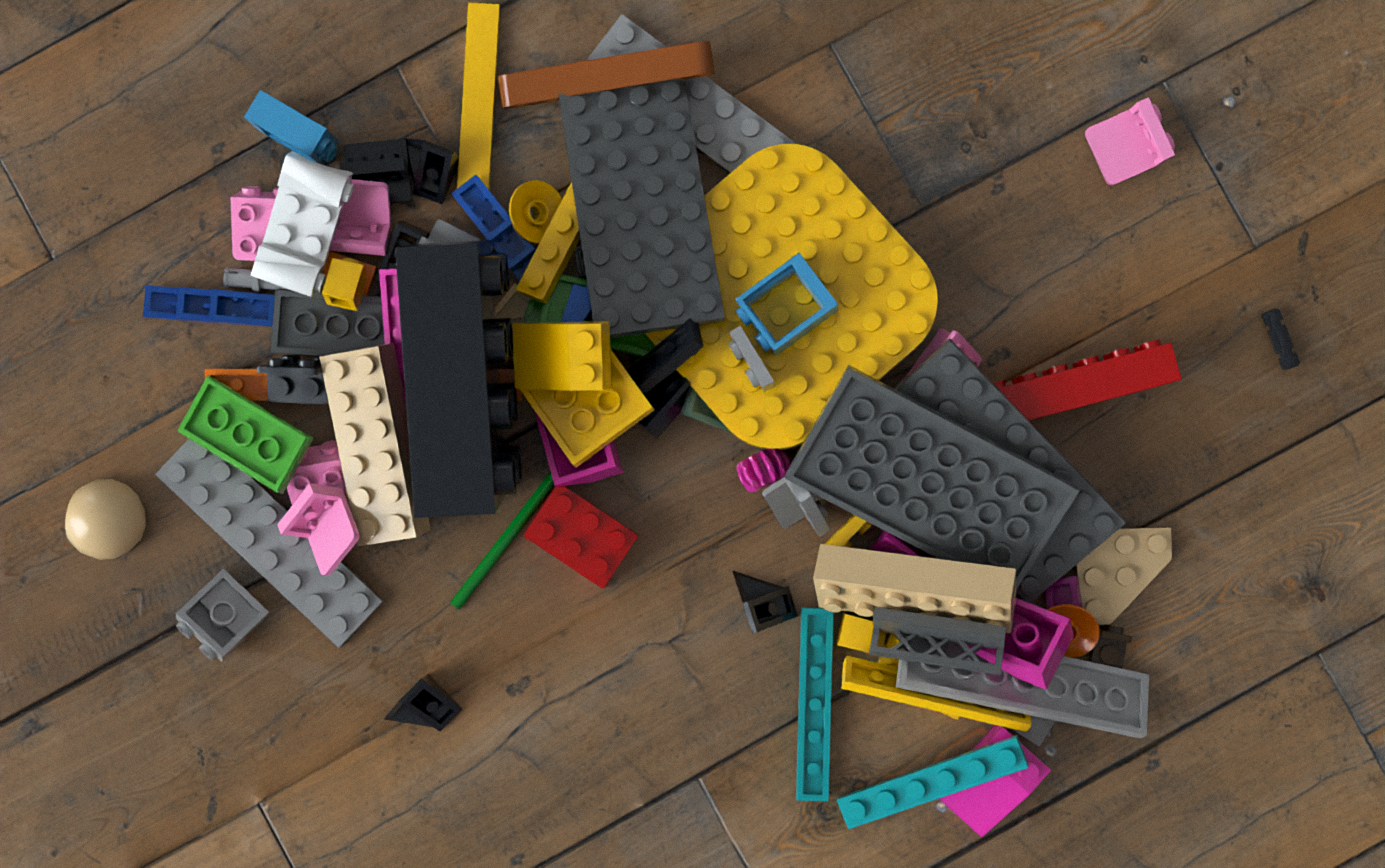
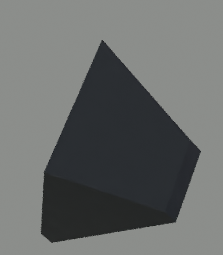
M402 138L407 141L409 168L414 184L413 194L443 204L459 164L455 151L426 140Z
M732 570L752 633L798 617L789 586L782 587Z
M427 674L398 701L384 720L433 727L440 732L462 708Z

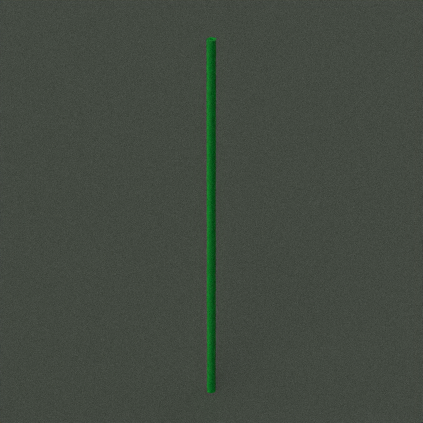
M637 357V359L634 361V363H633L631 366H633V365H634L637 361H639L642 357ZM551 471L450 601L454 607L459 610L462 608L554 488Z

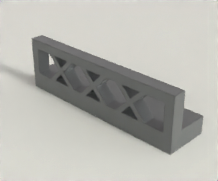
M875 607L870 655L1000 675L1006 639V626ZM880 632L895 634L900 641L892 648L878 647ZM917 638H925L932 645V648L925 653H917L911 648L909 643ZM949 643H957L963 648L965 653L957 658H950L946 656L942 648ZM983 647L997 649L995 664L980 662L974 653Z

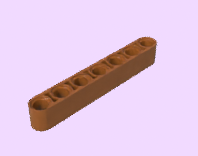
M702 41L498 76L502 108L509 109L559 101L558 94L574 96L627 88L635 85L658 84L665 80L700 78L714 75L715 72L710 41Z

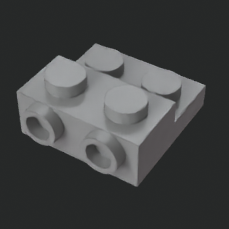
M222 569L176 612V619L179 621L176 627L188 639L194 635L202 643L199 649L207 658L213 661L217 657L223 662L245 640L246 636L269 615V611L226 570Z

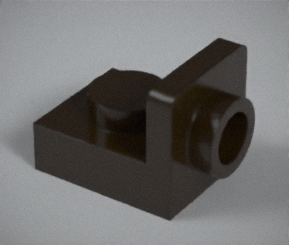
M1105 624L1104 630H1100L1096 646L1090 651L1088 661L1122 669L1127 642L1131 643L1132 636L1124 635V628Z

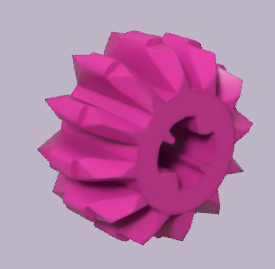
M766 449L744 459L737 465L736 469L739 474L738 477L747 492H755L784 478L790 466V461L782 449Z

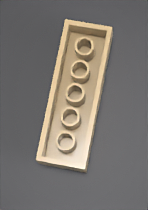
M394 343L320 356L350 511L359 532L357 546L416 538L431 531L429 517L414 518L407 408Z
M820 544L813 576L820 608H824L829 612L850 611L860 616L870 617L874 615L875 607L1006 626V633H1011L1016 604V569Z

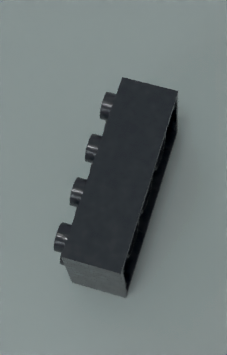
M490 240L424 243L395 247L414 518L495 514L505 495L516 494V485L521 484L522 480L519 446L504 447L503 429H511L512 421H517L518 415L515 382L500 383L498 363L507 362L508 357H513L511 318L495 319L494 296L503 295V292H509L507 254H491Z

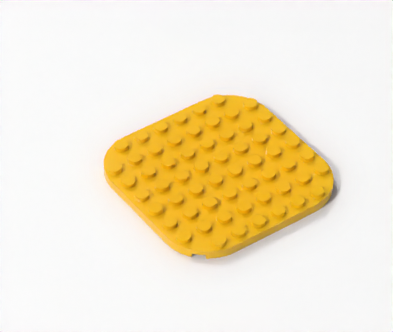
M779 144L762 149L750 156L704 195L725 320L699 325L704 347L676 370L691 382L690 386L732 434L755 447L781 450L803 444L848 365L880 381L916 350L932 328L937 312L938 295L935 280L927 264L835 162L822 152L808 146ZM800 253L838 303V311L775 356L771 349L765 352L754 337L758 332L753 325L745 326L735 312L739 308L736 298ZM795 274L751 305L753 311L776 341L821 310ZM739 326L742 327L774 380L775 387L766 392H763L760 385L756 388L753 387L744 372L749 369L747 363L743 358L737 360L728 343L733 341L729 332ZM677 328L645 333V335L657 346Z

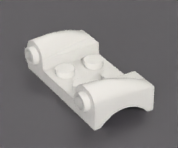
M293 151L286 155L277 184L279 189L263 243L258 248L251 276L310 297L316 292L321 293L327 276L323 274L341 212L344 203L349 202L353 193L354 185L350 184L353 176L352 172L321 165Z

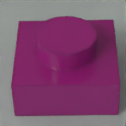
M1076 576L1060 578L1045 590L1048 608L1062 604L1083 608L1079 580Z

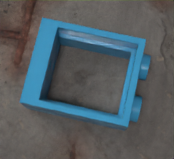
M262 90L259 91L244 116L258 131L313 162L325 165L326 162L330 163L337 154L338 147L336 145L339 141L327 128Z
M798 253L737 297L736 302L739 308L735 312L745 326L752 324L758 334L754 337L765 352L771 349L774 355L777 356L838 311V303L801 254ZM795 274L821 310L776 341L753 311L751 305Z

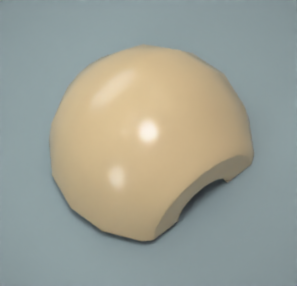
M96 479L78 488L70 499L65 517V530L69 542L80 553L99 560L115 559L130 552L141 541L146 527L145 508L138 494L127 484L114 479Z

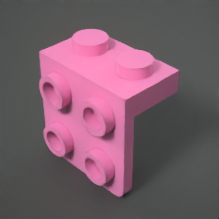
M1149 97L1137 102L1131 109L1095 124L1085 131V137L1108 185H1116L1159 166L1175 156L1173 151L1175 150L1174 141L1169 133H1165L1160 123L1162 121L1160 110L1156 104L1151 103Z
M352 179L350 184L354 185L353 193L349 202L344 203L330 251L385 256L392 232L389 187L384 182Z
M245 186L242 187V191H238L230 197L232 253L235 259L255 261L258 248L263 243L279 187L273 188V192H263L261 187Z
M335 440L308 447L287 486L292 505L309 483L342 488L349 505L337 442Z
M309 483L277 524L281 535L308 538L320 573L326 576L332 574L359 540V532L342 488Z

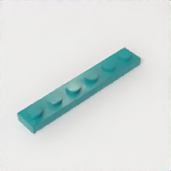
M801 607L796 801L829 802L833 612H829L824 608Z
M1018 735L850 792L839 796L836 800L849 830L1029 768V763Z

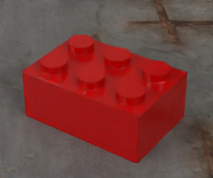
M558 486L554 488L523 537L604 589L639 535L568 487Z

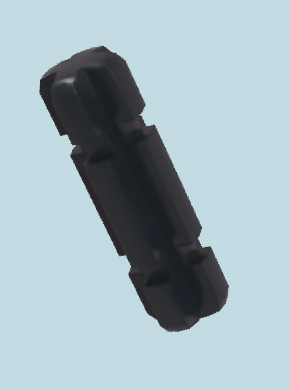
M1273 309L1263 313L1261 317L1265 327L1269 326L1270 330L1267 333L1276 354H1280L1281 357L1278 359L1281 368L1288 370L1298 366L1300 361L1297 353L1292 352L1294 345L1286 325L1281 324L1283 317L1280 310Z

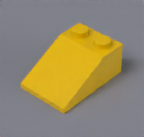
M609 321L512 323L515 388L579 391L605 390L612 387Z

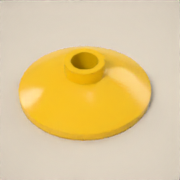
M528 181L521 184L514 191L510 199L509 216L515 231L528 242L540 243L562 201L560 194L553 186L544 181ZM530 209L534 211V218L531 216Z

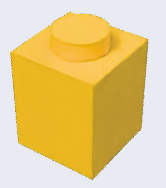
M332 258L322 290V295L327 305L358 312L368 279L364 265H361L359 261L352 258H343V260Z
M843 613L836 644L869 653L874 628L873 620ZM880 632L878 647H883L885 632Z

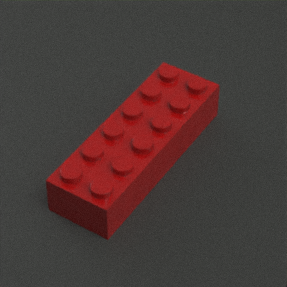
M1160 339L1133 347V353H1130L1128 347L1103 355V361H1099L1098 356H1093L1072 363L1073 369L1068 370L1067 364H1063L1042 371V377L1037 378L1036 372L1011 379L1012 385L1006 386L1005 380L995 382L994 384L1029 420H1034L1170 384L1182 379L1172 343L1161 345Z

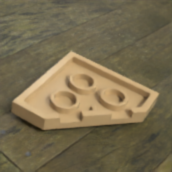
M1171 528L1118 529L1075 565V576L1079 580L1082 607L1095 617L1098 625L1112 624L1172 560Z

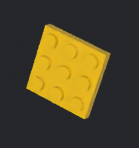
M611 348L612 387L605 390L579 391L520 389L574 467L581 465L655 410Z

